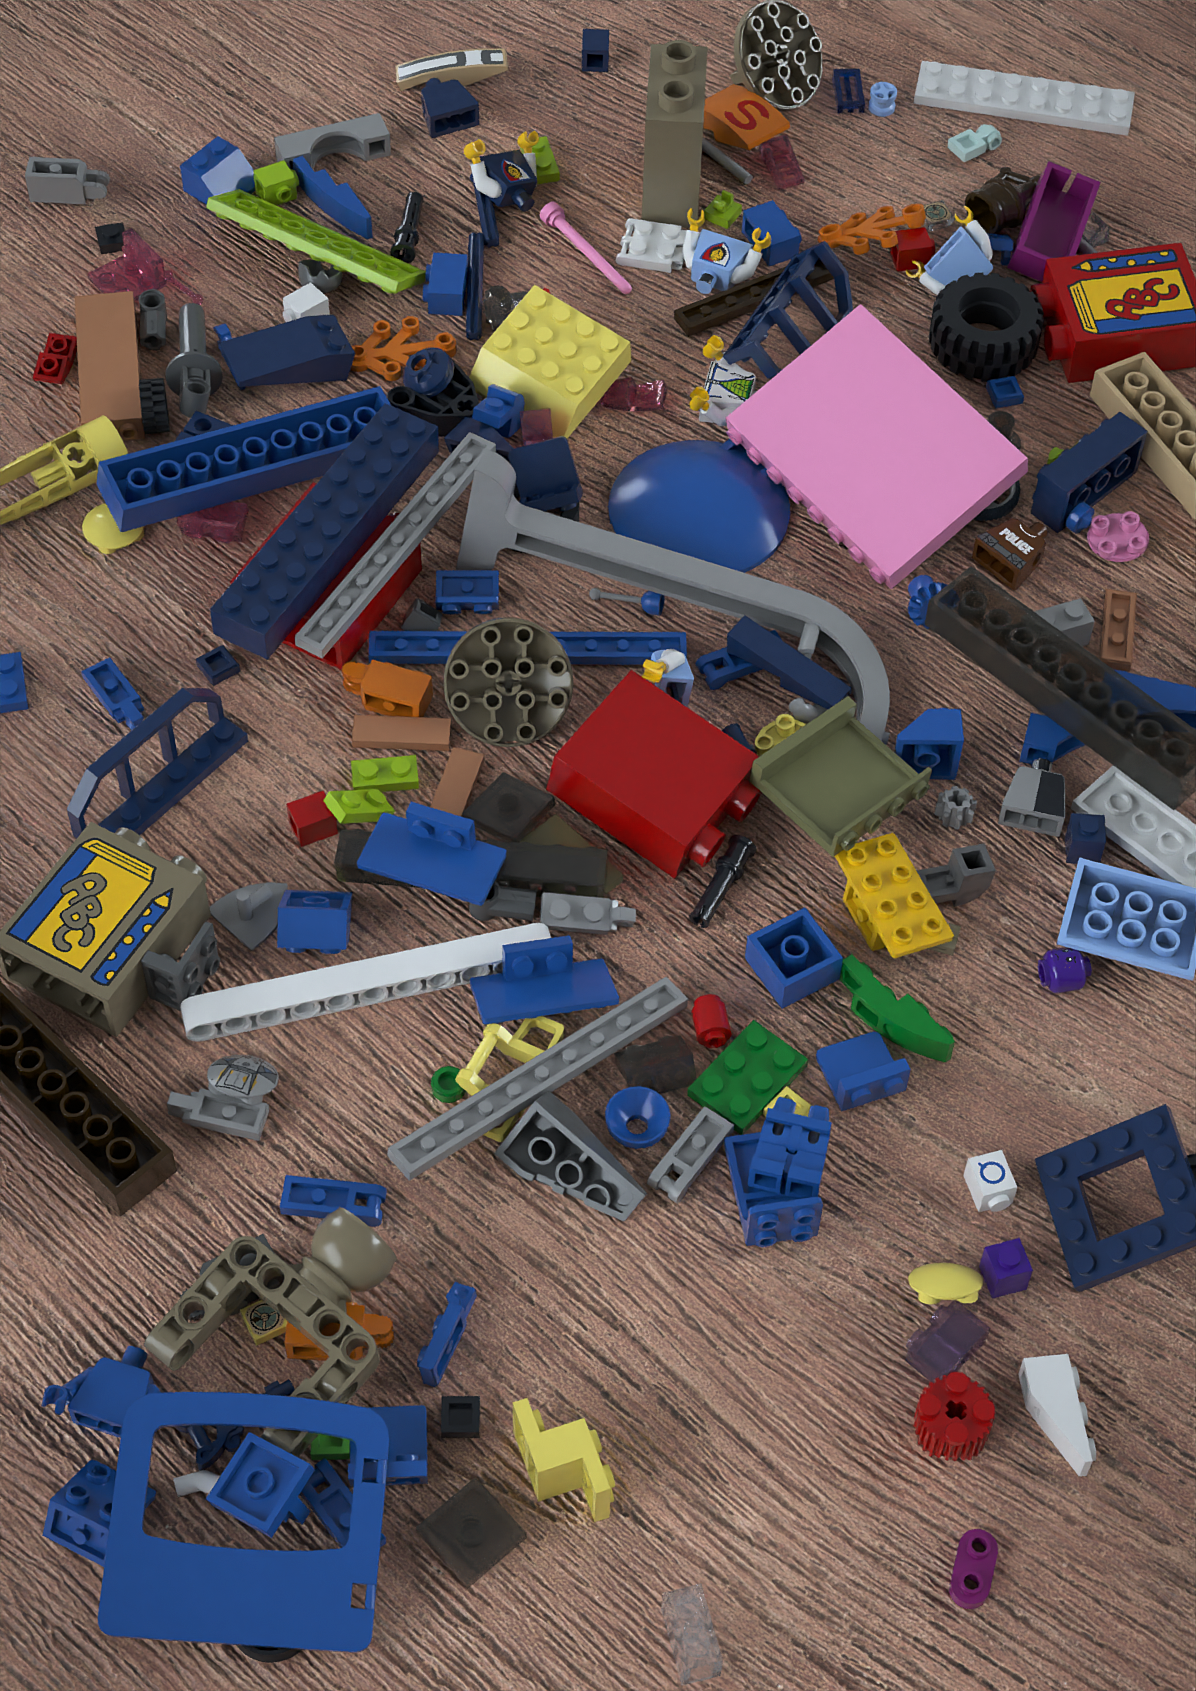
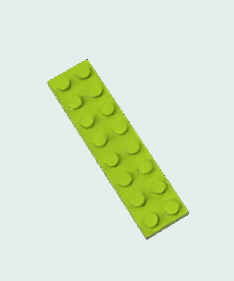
M238 189L208 197L206 208L216 212L217 217L225 220H234L239 223L241 228L263 233V237L266 239L281 241L286 244L288 249L308 253L313 260L326 261L334 265L333 268L338 271L357 275V279L362 282L375 283L381 286V289L387 293L396 294L399 291L410 289L425 282L426 271L243 190Z

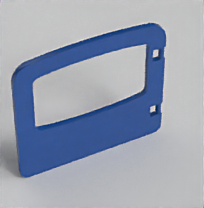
M166 1392L149 1393L136 1399L127 1409L122 1424L98 1610V1625L101 1631L108 1636L121 1638L359 1653L366 1650L371 1644L373 1635L390 1445L389 1431L384 1419L374 1410L366 1407L267 1394ZM189 1425L245 1426L324 1434L353 1441L357 1446L348 1542L339 1549L278 1551L206 1546L148 1536L143 1531V1521L155 1433L162 1427ZM364 1460L378 1461L376 1483L362 1482ZM353 1585H367L365 1609L351 1608Z

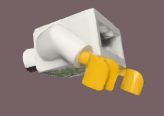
M713 335L703 347V355L710 359L715 358L716 360L711 361L704 388L696 387L690 393L692 399L689 405L694 411L700 409L699 422L715 423L723 427L727 426L725 418L757 392L755 391L756 376L754 373L745 371L736 363L729 365L723 357L724 353L721 352L724 348L722 339L717 335Z

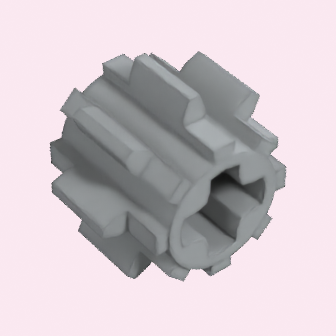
M952 786L951 790L946 789L944 793H939L934 814L939 816V820L943 821V826L960 829V826L972 823L977 801L973 800L972 795L969 796L967 789Z

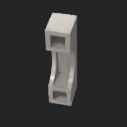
M380 113L274 137L277 162L284 160L290 170H294L293 159L302 155L312 169L319 159L332 153H350L364 161L391 155L390 133Z

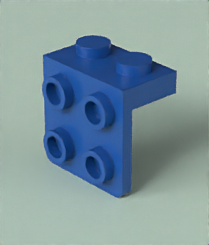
M873 1031L820 1048L816 1053V1060L841 1112L895 1095L907 1089L911 1069L906 1059L902 1058L894 1061L882 1036L878 1032Z

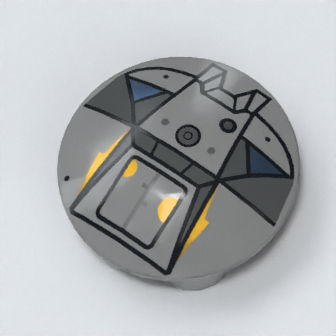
M231 1055L220 1058L210 1065L207 1072L208 1089L212 1094L241 1098L244 1103L255 1105L261 1103L263 1095L271 1092L277 1086L279 1076L274 1066L261 1058L249 1055Z

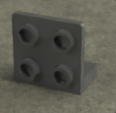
M206 921L179 962L167 954L159 955L149 950L146 952L141 963L150 999L181 1011L180 1006L185 999L202 994L205 981L209 975L213 976L220 965L217 939L215 938L212 923Z

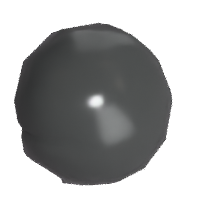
M302 260L298 263V276L301 286L303 287L311 282L323 294L333 292L339 288L342 283V272L334 269V265H331L329 270H325L321 262L316 260Z

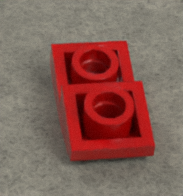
M49 333L44 353L39 352L32 377L34 381L55 384L64 383L77 354V336Z

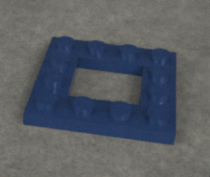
M1166 1104L1034 1159L1074 1289L1078 1292L1196 1246V1181L1172 1111ZM1145 1156L1164 1215L1100 1240L1082 1181Z

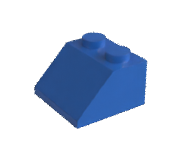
M219 136L180 165L184 192L206 205L208 197L240 189L249 194L255 192L254 169L238 147Z
M927 709L897 735L894 753L918 774L930 767L932 769L930 779L956 780L964 743L961 709Z
M285 890L278 906L277 948H286V951L292 953L305 952L307 949H320V952L325 954H337L341 950H346L350 937L353 892Z

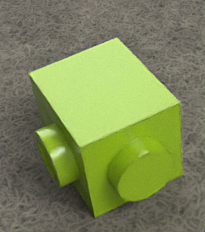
M284 160L253 170L255 191L259 198L274 205H280L297 199L296 187L299 186V179L295 170H290Z

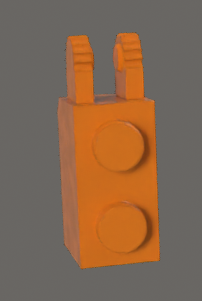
M371 660L369 665L355 663L354 661L344 663V666H342V674L345 677L343 678L344 689L349 691V693L352 692L353 694L360 695L366 710L387 716L424 717L433 697L432 676L421 671H412L395 666L392 663H383L376 660Z
M352 1301L351 1303H346L347 1315L371 1334L378 1348L381 1347L383 1349L384 1347L391 1346L390 1344L394 1340V1331H392L393 1321H391V1318L383 1315L379 1316V1314H366L365 1305H358ZM287 1321L284 1344L288 1359L326 1361L329 1358L324 1351ZM330 1323L326 1325L322 1330V1335H335L340 1329V1324ZM356 1347L351 1352L350 1358L353 1360L360 1359L363 1356L364 1348L367 1347Z

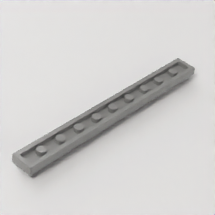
M471 432L466 435L294 637L296 646L320 658H323L471 483L483 448L496 453L495 443Z
M664 977L388 1147L387 1156L409 1181L527 1108L546 1092L554 1091L687 1007L688 998L667 977Z

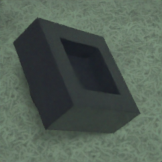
M123 222L95 227L101 254L129 250Z
M442 1396L441 1438H480V1396Z

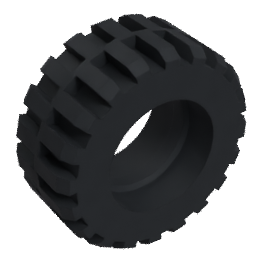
M983 272L975 273L971 277L968 274L961 276L957 282L953 280L947 284L936 296L929 330L930 348L944 367L949 366V370L956 375L959 373L963 374L969 380L977 378L981 379V382H987L990 379L1005 378L1009 375L1016 376L1022 370L1028 368L1032 364V360L1036 358L1044 323L1043 308L1038 303L1039 300L1033 292L1029 293L1027 286L1023 283H1015V279L1011 277H999V274L996 273L983 275ZM985 323L994 325L1002 330L986 331L975 328L970 324Z

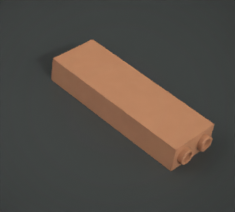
M133 291L74 296L81 426L104 415L112 422L123 441L145 439L139 394L141 370L137 312Z

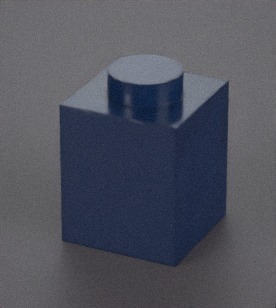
M583 29L582 71L608 72L609 29Z
M1071 813L1065 834L1066 863L1078 864L1079 858L1100 863L1106 844L1105 815Z

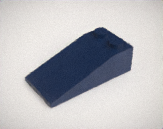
M334 315L305 316L220 342L218 346L238 387L347 381L355 356L353 348Z

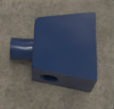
M431 78L427 81L426 86L421 90L422 112L431 138L479 125V103L458 80L453 79L441 83L438 78Z

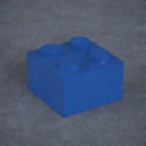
M806 908L747 936L745 960L781 1009L840 979L843 957Z

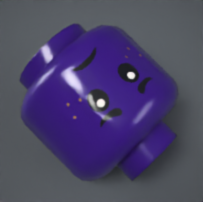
M1068 947L1050 949L1045 952L1043 959L1038 961L1040 982L1043 987H1048L1054 994L1082 989L1085 986L1086 977L1091 976L1092 973L1088 956H1083L1079 950Z

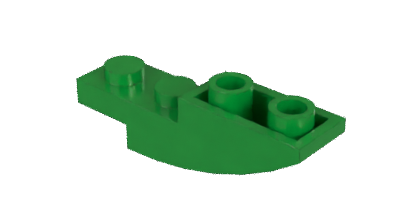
M853 954L843 959L839 980L853 994L851 1010L863 1022L885 1038L911 1052L942 1062H947L951 1059L955 1043L952 1034L945 1026H940L930 1016L928 1009L921 1002H916L909 994L897 1000L894 992L888 986H883L873 976V972L864 962L860 963Z

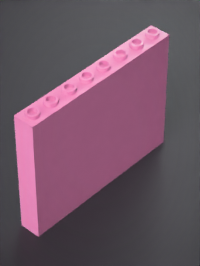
M861 304L725 418L728 428L726 433L730 440L737 446L741 444L747 450L746 453L756 465L761 463L767 469L766 472L774 483H782L787 488L786 491L789 497L796 504L801 502L807 508V513L817 524L822 522L828 528V534L836 543L840 544L842 542L849 548L850 556L858 564L863 562L870 569L869 573L877 583L882 584L884 582L890 589L895 587L1028 472V458Z

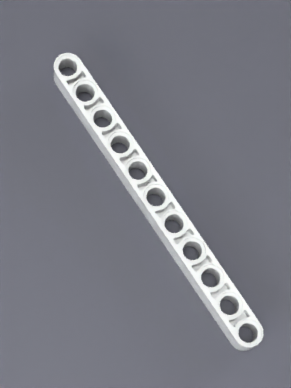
M532 923L188 997L180 1006L186 1037L191 1041H206L469 984L472 977L503 973L502 945L551 938L548 926L544 923Z

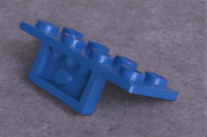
M410 802L406 810L407 819L389 813L381 814L357 860V867L359 869L482 906L507 856V852L504 848L476 840L474 820L415 802Z
M570 935L502 945L503 973L470 978V987L483 1024H499L505 1021L525 1018L532 1019L539 1016L570 1013L591 1008H604L619 1004V995L604 959L573 962V942Z

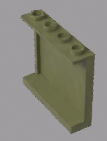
M848 696L755 759L749 780L832 857L842 850L848 851L853 848L859 838L867 832L869 834L874 833L885 819L900 814L906 804L913 799H921L929 790L930 785L928 783L932 773V769L928 767L918 774L854 717L857 704Z

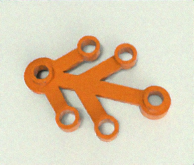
M918 203L908 205L902 209V216L895 217L893 206L879 208L868 219L863 212L855 213L841 225L829 224L819 230L818 243L826 241L831 249L840 245L853 248V252L856 255L865 254L870 250L868 238L880 240L883 248H891L898 244L897 234L895 231L883 230L907 224L911 229L923 226L926 219L924 205Z
M407 316L402 320V329L386 346L376 348L382 340L388 339L391 336L390 323L385 320H379L374 323L373 333L362 345L351 346L355 356L350 370L363 372L369 368L383 375L388 381H396L401 377V366L405 368L409 359L408 355H414L425 348L435 347L442 349L452 358L457 352L456 340L450 333L442 332L434 340L405 344L411 336L418 334L420 330L418 318ZM380 359H388V360H390V362H387V363L384 364L383 362H381V361H379V360H380ZM422 359L415 366V371L422 369L426 365V359Z

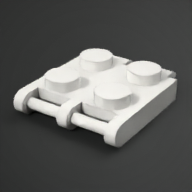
M628 219L626 221V235L621 238L620 244L622 249L617 254L615 260L618 265L671 273L672 269H682L686 231L681 230V226L638 219Z

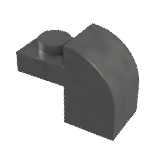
M985 844L953 849L948 865L917 870L935 903L952 901L954 907L971 902L981 896L990 887L996 871Z

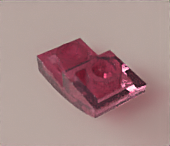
M633 377L616 379L602 396L601 404L603 407L622 411L661 410L664 408L668 387L664 380L637 385Z

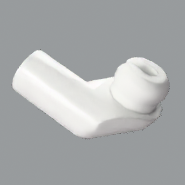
M201 1470L173 1478L177 1496L180 1497L198 1491L209 1494L220 1475L207 1470Z

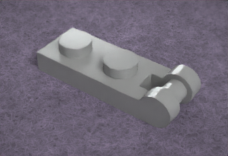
M704 1106L652 1171L647 1180V1185L655 1190L662 1189L668 1193L667 1197L670 1200L679 1203L687 1193L688 1188L724 1144V1137H729L732 1134L734 1124ZM671 1170L680 1174L676 1181L667 1176Z

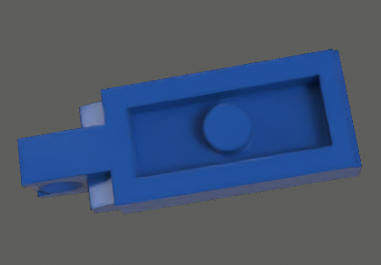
M110 657L81 671L83 679L113 719L118 723L125 721L131 731L143 721L144 717L141 712L144 711L140 696Z
M455 1282L447 1293L446 1300L448 1306L444 1314L437 1316L432 1330L433 1337L428 1346L424 1345L417 1359V1367H419L423 1384L432 1387L439 1385L467 1326L466 1318L477 1297L475 1288Z

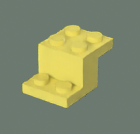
M528 1398L512 1402L513 1434L537 1501L539 1502L582 1487L594 1522L609 1518L610 1503L614 1502L612 1488L615 1487V1481L609 1465L602 1466L598 1453L602 1452V1447L596 1430L589 1431L585 1418L545 1431L539 1410L532 1411Z

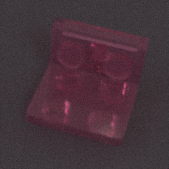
M132 228L122 232L124 244L122 252L124 255L88 273V279L102 294L133 291L135 301L146 290H159L167 286L163 259Z

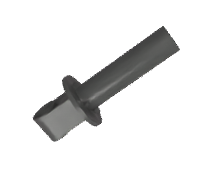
M195 303L185 304L179 310L180 354L174 357L166 368L167 385L179 396L180 412L189 418L193 416L195 411L206 414L209 396L219 389L223 379L220 364L215 358L208 355L206 351L205 311L200 305Z

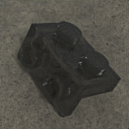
M681 1035L665 1036L656 1042L645 1045H632L623 1051L614 1053L616 1066L624 1077L627 1088L641 1086L663 1094L689 1087L697 1079L693 1053Z

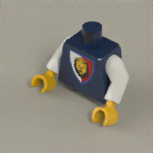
M525 131L518 137L517 143L520 148L524 149V154L520 150L480 156L486 151L485 144L481 139L471 142L464 147V155L472 160V164H470L472 173L469 179L475 184L478 191L484 193L497 206L505 207L516 204L522 212H526L533 207L535 201L531 196L537 186L536 158L535 153H532V147L539 141L538 133L533 131L527 138V132Z

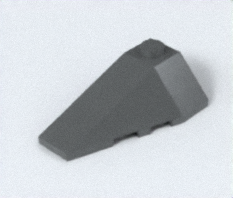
M550 1091L534 1101L494 1153L519 1176L529 1181L536 1180L552 1187V1191L563 1195L566 1193L584 1201L585 1205L621 1221H625L647 1195L646 1191L583 1121Z

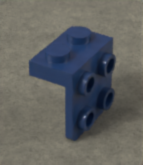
M559 436L518 447L509 452L508 458L516 473V484L521 497L519 503L544 512L554 508H558L559 511H566L577 506L576 503L580 501L583 490L566 437Z

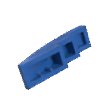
M303 155L294 158L293 168L298 176L299 186L305 194L327 215L347 229L367 240L373 238L371 216L348 183L336 185L325 169L314 172Z

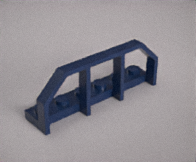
M826 241L793 256L724 353L723 357L729 365L740 360L746 362L752 358L767 379H772L783 369H779L760 345L768 337L767 331L774 324L778 325L800 355L811 346L784 310L791 304V297L795 292L799 294L826 330L825 333L853 311L848 271ZM819 258L834 277L839 312L835 318L805 279L806 276L815 270L814 264Z
M181 688L86 768L67 807L73 836L77 839L86 828L84 814L101 779L114 768L121 796L127 800L98 825L113 833L118 828L124 827L141 835L248 742V735L224 717L221 696L210 688ZM192 702H206L209 720L215 725L178 756L171 720ZM158 732L163 759L169 764L136 792L128 757Z

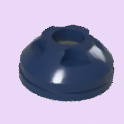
M431 347L418 351L409 357L404 368L403 383L405 387L428 398L436 396L447 387L453 377V360L440 348ZM422 359H427L426 365L422 369L415 371V366Z

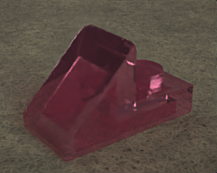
M550 408L519 411L522 440H520L521 447L553 438Z

